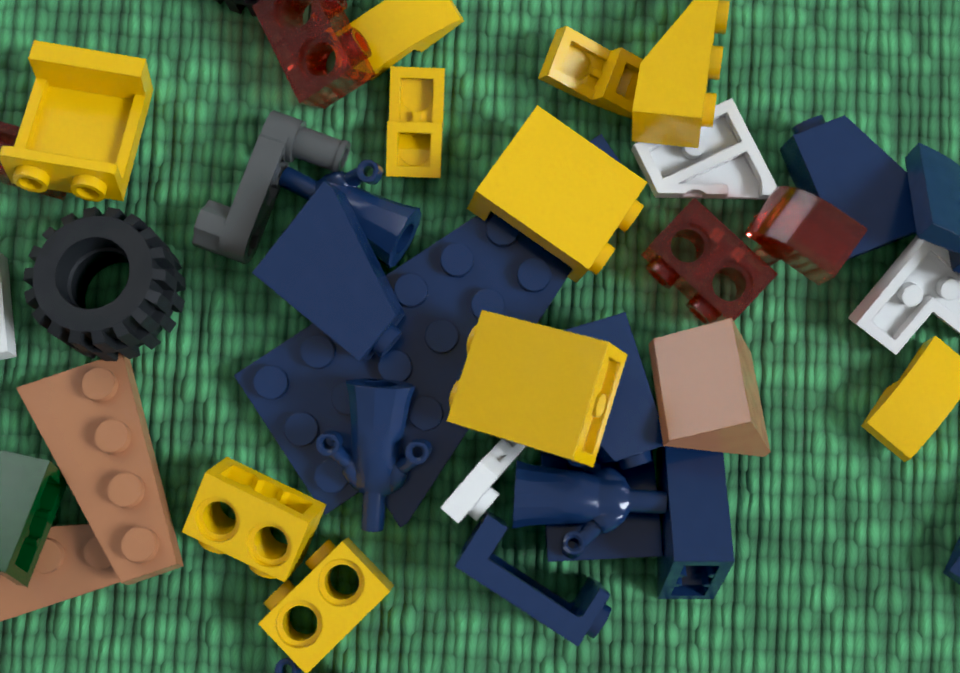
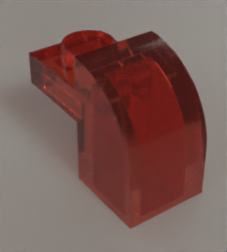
M779 186L774 189L744 234L758 243L750 256L759 263L769 268L779 260H783L819 286L837 275L868 229L816 195L795 187Z

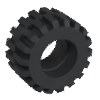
M97 207L84 209L83 218L78 219L73 213L61 218L64 226L57 231L50 226L42 234L47 239L42 248L33 246L29 257L35 261L34 267L25 268L23 278L25 282L33 287L24 292L26 303L36 309L32 315L38 324L47 329L48 333L79 353L92 359L97 355L104 361H117L118 353H121L128 359L141 356L140 346L145 344L152 350L161 343L156 336L163 329L171 333L177 323L170 317L173 311L182 313L185 301L177 292L186 290L185 278L178 272L182 267L177 257L140 218L132 213L127 217L120 209L108 207L104 215ZM129 263V278L122 293L114 301L103 307L86 309V291L93 277L99 271L112 264Z

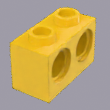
M225 457L205 472L182 533L198 540V543L210 552L227 554L248 564L250 570L261 577L278 579L285 583L303 562L327 504L236 460ZM220 502L226 503L232 508L236 520L229 518L222 511ZM270 527H275L282 531L287 539V544L277 541L271 534Z
M349 537L338 546L328 539L305 562L311 572L297 586L288 579L263 603L270 612L258 625L304 673H309L394 587V584ZM347 565L356 571L359 577V587L356 592L342 594L333 588L330 574L334 566ZM305 606L314 612L317 618L315 632L302 634L293 628L290 622V612L293 607Z

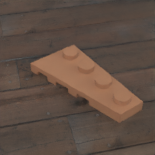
M118 353L117 361L99 359L17 387L19 395L119 581L122 584L131 585L183 567L179 545L130 359Z
M89 523L51 526L28 587L16 585L0 574V622L120 582Z

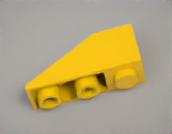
M693 0L641 61L632 109V141L698 148L701 127L713 128L717 93H708L707 85L708 79L719 80L724 46H716L713 43L715 33L726 34L730 6L729 0Z

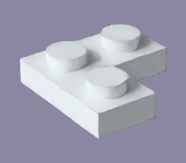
M916 235L848 319L895 355L898 354L931 313L960 335V274L952 271L948 249L919 239Z

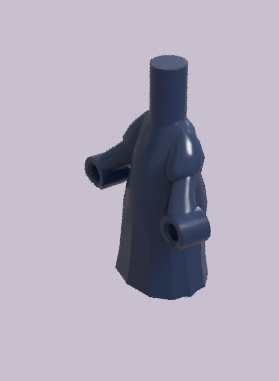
M372 160L362 161L357 168L347 173L345 171L328 173L318 181L291 167H287L279 179V186L306 200L312 197L323 181L338 187L346 194L376 257L389 269L396 266L403 258L420 224L422 214L420 208L404 205L357 187L363 182L375 185L380 181L383 169ZM373 168V174L368 177V171Z
M360 378L346 380L349 395L352 451L343 446L344 439L342 434L333 430L325 431L317 438L316 448L322 455L329 456L343 468L341 472L345 480L354 489L363 494L361 529L367 532H380L384 530L386 496L395 493L405 484L408 472L418 464L426 461L431 454L432 446L428 440L413 439L406 447L405 454L400 456L409 404L415 389L413 384L387 379ZM327 438L333 441V446L327 444ZM414 447H420L423 450V454H417Z
M566 459V466L569 470L536 466L516 460L512 529L530 525L585 523L578 532L571 531L564 536L562 549L563 554L567 558L576 559L580 557L584 549L598 535L615 530L625 521L630 512L666 514L667 491L631 489L625 477L616 469L601 467L596 462L593 467L568 459ZM574 541L578 544V548L571 549L568 543Z

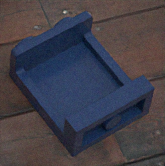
M487 509L458 553L455 567L579 647L585 635L592 639L595 638L611 613L612 608L605 604L610 593L600 582L589 576L576 598L571 602L566 601L494 554V549L508 527L505 520Z

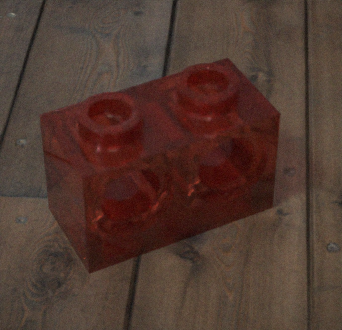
M260 0L252 6L301 104L325 109L376 76L368 60L372 55L369 44L364 36L350 25L344 12L348 7L346 0ZM311 4V16L304 25L303 14L305 9ZM334 51L336 62L332 71L327 73L326 62L329 55Z
M695 197L641 254L649 262L645 266L648 273L665 288L670 289L674 285L689 299L686 303L688 310L705 325L732 318L735 321L778 275ZM676 237L690 240L696 248L695 261L682 262L678 260L671 251V240ZM716 274L727 275L734 281L736 296L733 301L723 300L715 294L712 281Z

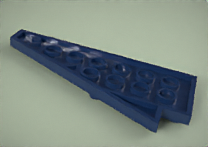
M602 134L589 141L621 163ZM493 212L490 213L485 221L475 216L386 275L405 316L396 326L402 331V335L382 358H379L374 353L370 359L358 361L312 323L234 376L312 497L327 504L323 512L324 515L360 493L345 480L341 472L343 468L329 456L322 455L316 448L317 438L325 431L333 430L342 434L344 439L343 446L352 451L349 395L346 380L360 378L387 379L413 384L415 389L409 404L400 456L405 454L406 447L413 439L419 438L428 440L432 446V451L425 462L418 464L408 472L407 480L399 490L386 496L385 505L401 528L410 521L469 430L447 421L450 412L449 397L454 384L461 377L468 355L466 349L467 339L472 328L478 324L481 311L485 310L538 324L568 278L567 276L572 268ZM326 439L329 446L334 445L331 439ZM414 447L417 454H423V450L420 447Z

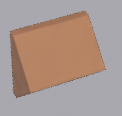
M732 318L651 340L648 346L663 446L765 457L770 453L751 351Z

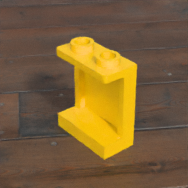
M34 40L28 60L36 77L14 147L3 145L0 149V162L10 182L31 192L41 193L49 189L73 193L81 199L99 202L104 199L124 201L154 91L146 59Z
M537 105L478 186L467 209L484 221L491 212L496 214L569 265L572 270L567 277L577 283L588 270L597 275L616 249L608 243L609 239L617 227L626 232L644 207L636 199L648 182Z
M482 310L478 324L472 328L467 339L466 349L468 355L461 377L454 384L450 393V412L447 421L593 467L628 354L607 341Z

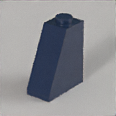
M819 115L803 121L791 129L794 135L779 150L829 268L917 233L907 172L844 115L825 122L823 115Z
M323 181L252 273L358 361L370 359L374 353L379 358H382L402 335V331L396 326L405 314L346 194L338 187Z
M626 312L564 330L610 342L628 354L596 460L599 464L618 461L620 470L653 461L650 450L663 446L659 414Z
M668 446L659 447L656 452L657 490L667 491L666 514H659L663 556L657 557L658 599H714L735 562L723 452Z

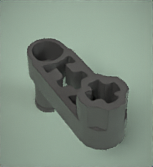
M275 110L271 111L258 136L232 206L208 200L206 205L200 210L194 225L193 246L242 264H248L256 253L281 189L279 179L283 171L296 158L333 172L343 171L350 152V141L340 140L306 128V121Z

